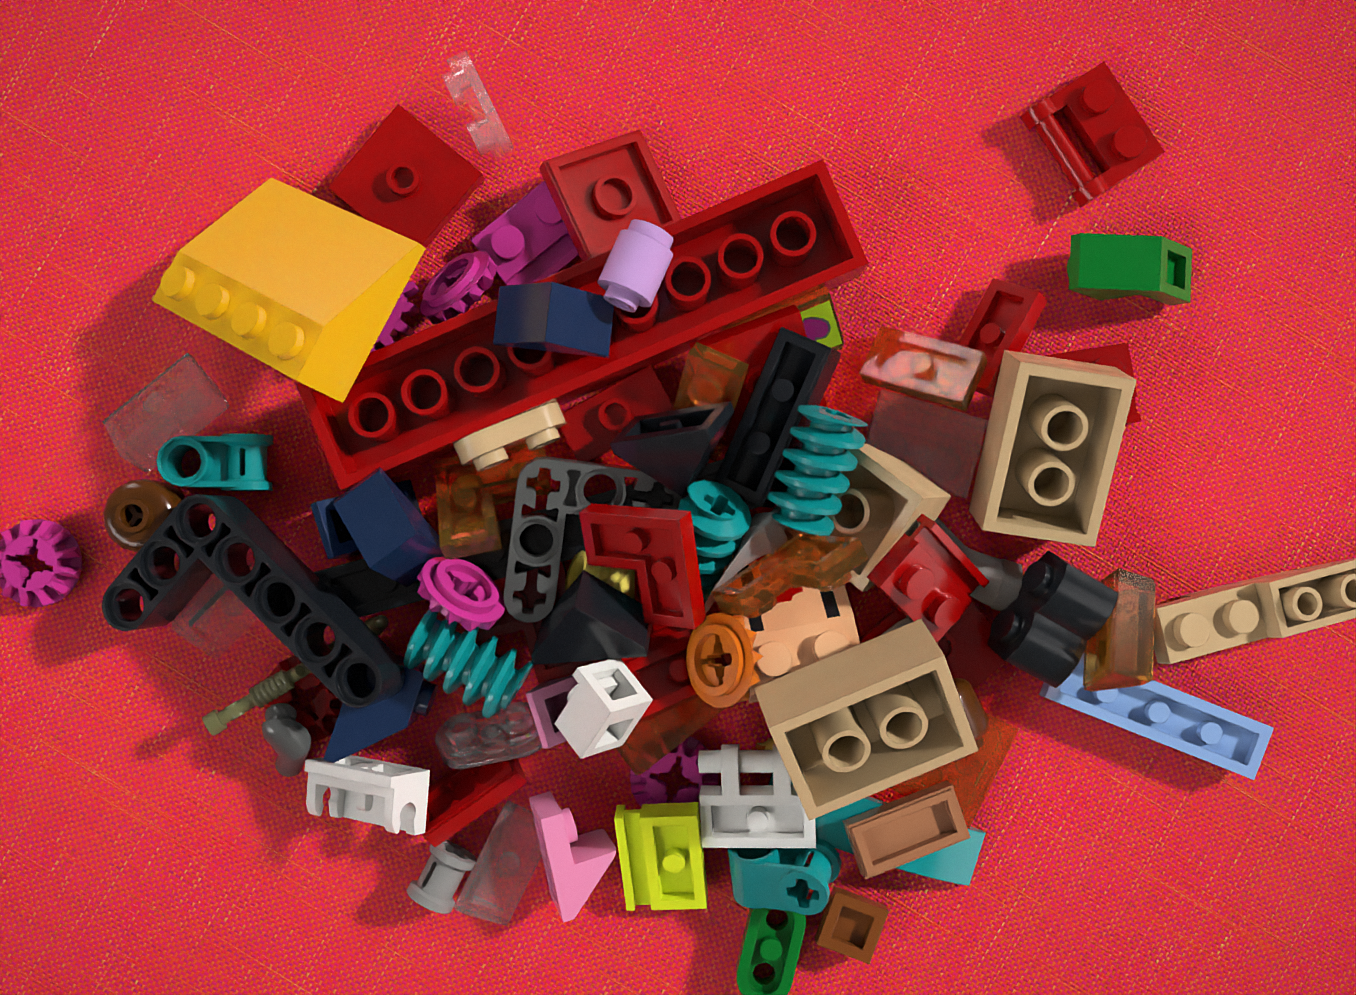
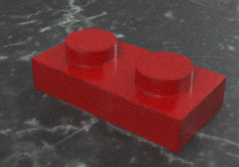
M993 278L942 375L953 384L994 398L1004 350L1021 352L1048 300L1038 290Z

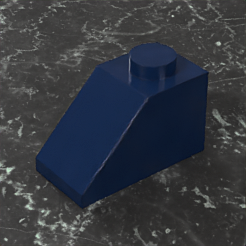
M397 655L404 666V657ZM421 663L414 669H408L404 666V684L399 693L390 699L361 708L350 707L343 703L323 760L335 763L407 728L418 720L419 715L426 717L435 700L438 685L424 679L425 664ZM366 665L363 670L364 683L373 691L376 685L375 673L371 667Z

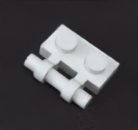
M722 744L721 750H699V773H721L722 784L701 785L699 801L702 848H816V820L812 819L809 821L775 744H773V750H740L739 744ZM740 773H773V785H741Z

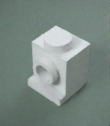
M621 658L577 667L572 676L578 684L568 693V703L556 720L555 725L579 758L582 759L623 746L653 699Z

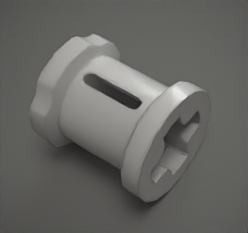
M445 840L437 847L430 844L429 851L431 855L419 879L412 880L406 891L412 900L426 909L436 913L450 914L456 904L452 897L465 872L473 870L476 864V857L462 846Z

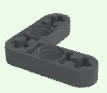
M536 457L528 461L521 468L517 480L504 588V603L509 614L519 621L529 623L537 622L551 612L556 598L566 514L579 515V511L591 504L586 500L583 491L585 483L590 477L604 474L612 478L616 484V493L607 505L620 506L623 505L626 497L625 477L635 478L632 484L633 490L646 492L651 491L654 482L658 481L636 467L555 457ZM540 468L550 469L551 479L560 481L558 489H549L546 501V510L558 508L556 518L540 512L521 513L524 504L535 509L536 489L533 486H528L526 482L528 477H537ZM662 484V489L666 493L671 494L670 502L660 503L659 509L678 510V504L682 496ZM630 498L633 507L650 508L646 500ZM531 524L544 525L553 535L551 547L542 554L534 555L528 553L520 544L521 532ZM516 561L532 567L551 565L549 573L538 569L537 591L546 594L545 599L535 600L533 608H524L522 598L513 596L514 590L520 591L524 589L527 568L515 569Z

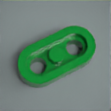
M749 909L736 963L737 985L742 995H787L789 993L805 933V915L785 911L786 918L779 924H772L766 919L768 912L772 909ZM760 963H768L773 967V972L768 977L760 978L753 973L754 968Z

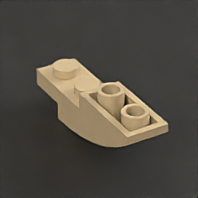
M1356 558L1221 585L1181 595V599L1149 607V629L1157 663L1173 664L1260 639L1285 638L1356 618Z

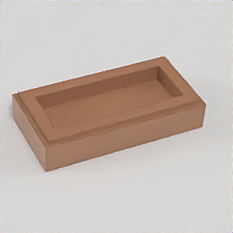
M946 780L842 821L860 874L865 879L971 838L953 785Z

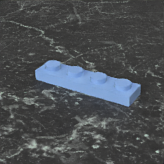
M1083 653L1070 676L1057 688L1045 682L1042 685L1039 693L1042 697L1252 780L1256 777L1274 729L1271 726L1147 678L1146 683L1099 689L1100 659Z

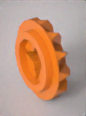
M726 613L707 615L706 620L693 630L688 642L686 663L690 682L698 696L713 707H733L736 703L749 700V687L761 681L754 670L755 662L763 657L753 650V643L757 633L745 628L744 619L741 616ZM731 653V665L722 666V664H715V658H721V655Z

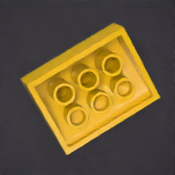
M271 177L178 251L171 266L163 274L160 286L152 301L290 378L343 403L426 248L416 241Z

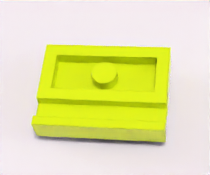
M698 802L642 804L641 809L626 810L625 805H617L614 822L626 911H635L636 905H651V910L707 909L708 889Z

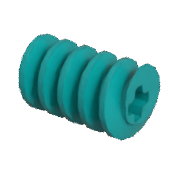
M798 405L797 411L811 422L809 427H791L789 433L803 443L802 448L783 449L782 455L794 463L795 468L794 470H776L774 476L787 485L788 488L786 492H768L767 498L780 507L779 513L772 514L773 519L780 524L808 534L829 536L833 533L835 526L827 515L838 514L842 508L841 500L835 494L845 493L850 486L849 479L840 471H853L858 464L857 458L847 449H860L866 441L864 435L854 427L868 426V424L854 416L828 407Z
M702 480L693 482L687 487L689 496L680 500L678 510L691 511L705 603L723 575L724 569L730 564L733 553L740 546L742 536L750 528L752 517L747 504L730 487L718 482Z
M428 610L408 642L403 661L404 666L408 669H414L426 660L423 677L427 681H433L446 672L443 691L448 694L453 693L465 684L462 701L466 706H471L484 696L482 716L487 719L491 718L501 709L505 710L533 669V660L517 670L514 668L517 649L511 648L498 658L495 656L498 637L493 635L479 646L475 643L479 627H476L471 632L465 630L459 633L456 631L458 622L454 621L448 624L446 618L440 621L437 619L438 612Z

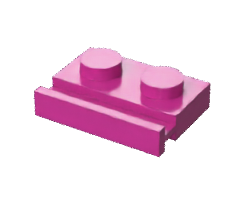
M545 181L471 239L478 251H486L498 267L496 273L507 286L537 282L571 267L580 260L579 254Z

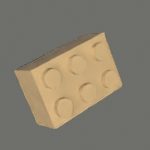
M1004 350L969 512L980 528L990 532L1095 547L1137 380L1112 366Z
M922 619L754 688L768 729L809 821L979 751L945 655Z

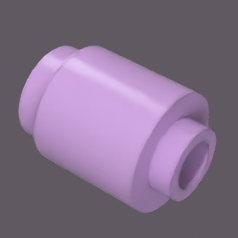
M638 219L632 220L627 230L620 231L597 281L599 286L606 291L604 299L610 304L628 312H636L638 306L650 307L673 258V253L670 250L674 241L673 237L652 223Z

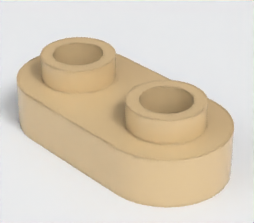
M553 402L474 432L458 440L453 445L462 466L474 464L477 472L507 461L509 459L506 453L507 450L526 443L529 451H533L559 440L560 435L557 429L566 425V421L558 402Z

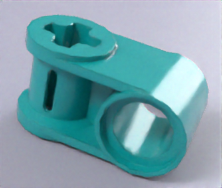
M222 434V436H178L165 442L158 451L156 460L158 471L163 479L172 485L199 489H221L222 491H273V483L267 480L268 447L273 445V435ZM195 448L200 454L201 465L196 474L188 477L182 470V458L187 451Z
M817 838L816 848H728L733 897L738 904L751 909L768 908L791 911L802 915H815L826 907L830 895L828 885L837 878L841 870L842 862L837 850L828 842ZM813 853L810 864L806 863L809 854ZM809 890H814L811 898L807 899Z

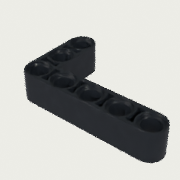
M195 494L183 499L112 582L103 596V615L109 625L115 629L133 631L168 625L173 621L214 573L347 706L361 708L390 699L399 693L404 684L405 670L399 657L236 497ZM211 511L214 512L216 519L213 530L210 529L208 522ZM249 548L252 549L255 557L252 570L248 567L246 560ZM176 553L180 561L178 571H176L174 566V557ZM288 586L294 592L295 597L292 610L288 608L285 602V591ZM140 596H142L144 602L143 612L140 608ZM327 625L331 627L335 635V645L332 650L327 647L323 637L324 629ZM366 665L371 667L375 673L376 685L373 691L364 683L363 670Z

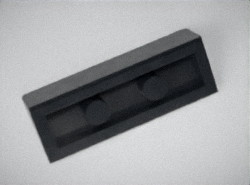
M780 328L714 482L730 487L741 498L760 507H774L775 504L767 498L768 492H781L784 483L774 476L776 470H791L793 463L782 455L783 449H800L802 445L800 440L789 433L791 427H809L811 422L797 411L798 405H820L840 360L841 353L786 328Z

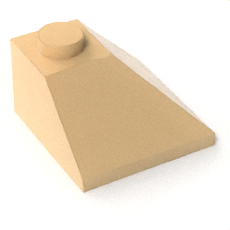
M866 443L860 449H847L857 458L858 464L853 471H840L849 479L850 486L845 493L835 494L841 500V511L835 515H827L834 523L833 533L829 536H819L801 532L790 527L786 528L787 531L862 592L868 591L874 585L867 578L868 574L905 533L911 536L920 526L916 519L921 514H924L935 521L951 498V495L908 463Z

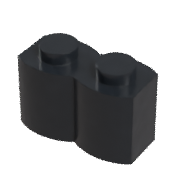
M1047 551L1025 571L1018 598L1006 609L998 613L993 620L987 645L1004 661L1057 688L1076 668L1083 655L1087 641L1108 620L1115 607L1119 593L1068 561Z

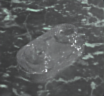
M465 50L447 59L446 61L451 71L441 76L456 106L465 102L469 105L475 120L466 124V127L480 155L491 151L495 161L515 152L511 140L467 51Z
M528 702L510 703L505 710L501 709L488 719L482 716V710L456 714L450 717L438 729L435 736V742L442 761L445 765L454 769H467L526 757L543 747Z

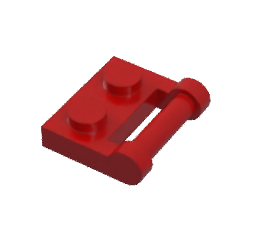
M1104 61L1050 97L1041 100L1020 117L1029 131L1036 130L1076 190L1071 195L1080 208L1148 165L1165 152ZM1060 112L1063 113L1102 171L1101 175L1097 177L1093 175L1054 117Z

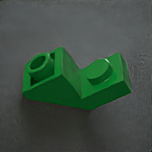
M1091 233L1071 235L1070 257L1067 262L1069 290L1100 301L1142 295L1170 306L1190 303L1191 248L1163 236Z

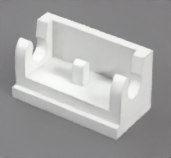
M349 755L335 763L323 760L324 757L305 760L304 771L308 772L306 806L310 814L321 816L324 807L323 795L330 788L331 795L328 803L331 817H345L384 826L387 832L396 834L399 833V830L406 831V834L411 835L425 833L430 770Z

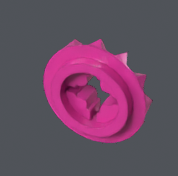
M486 251L464 253L454 258L442 267L427 284L423 293L420 312L433 325L453 318L460 313L467 312L471 305L481 300L483 292L492 286L493 277L498 268Z
M32 519L21 520L19 524L11 529L0 532L2 535L0 540V587L2 588V596L12 598L20 603V606L42 607L62 600L73 590L81 574L82 556L76 539L66 528L50 520ZM36 549H38L37 558L45 561V565L53 566V569L33 572L31 577H29L30 568L22 565V561H18V557L33 555Z
M435 557L424 564L417 576L420 582L417 593L422 598L430 601L429 610L431 612H440L446 616L448 624L454 621L459 622L465 630L470 632L476 627L489 630L505 611L504 597L499 587L485 571L468 561L453 557Z
M680 733L663 734L647 742L635 756L630 772L631 792L639 805L642 807V804L698 802L700 813L699 794L701 785H718V773H699V750H708V748L699 740ZM677 756H681L682 776L698 784L680 785L676 794H673L672 800H667L666 782L659 780L658 776L650 775V773H668L671 770L672 764H675Z

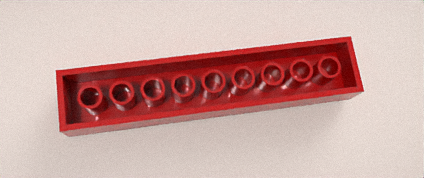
M821 159L663 227L662 229L668 232L674 239L670 248L673 258L650 307L638 306L636 312H628L615 306L609 358L494 345L497 298L371 352L343 403L302 383L296 384L340 490L348 491L379 467L389 478L397 476L455 451L453 444L474 432L549 403L558 402L560 406L632 375L649 365L653 366L690 350L689 344L797 304L860 277L869 263L824 160ZM611 250L534 283L555 282L604 296L606 291L599 286L597 281Z

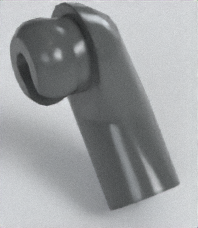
M276 703L265 711L266 721L261 725L262 733L265 740L278 754L275 762L277 771L282 776L292 777L299 774L303 769L311 748V736L308 730L296 721L297 711L293 706L287 703Z

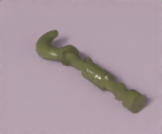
M378 615L364 621V623L378 636L388 627L389 620L386 616ZM325 641V644L330 650H332L335 645V641L331 642L330 645ZM302 662L288 671L281 669L279 672L251 687L249 694L235 701L220 712L215 709L203 716V723L210 734L215 736L227 729V723L240 717L255 706L264 707V705L292 690L295 682L312 672Z

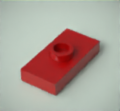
M649 365L563 412L566 425L560 429L577 460L592 462L612 451L611 441L635 416L676 409L654 369Z
M503 736L494 740L429 786L426 829L423 837L432 846L437 847L527 783L512 745Z

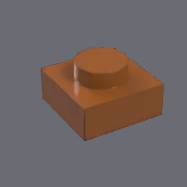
M833 886L814 937L816 944L870 964L889 913L886 905Z

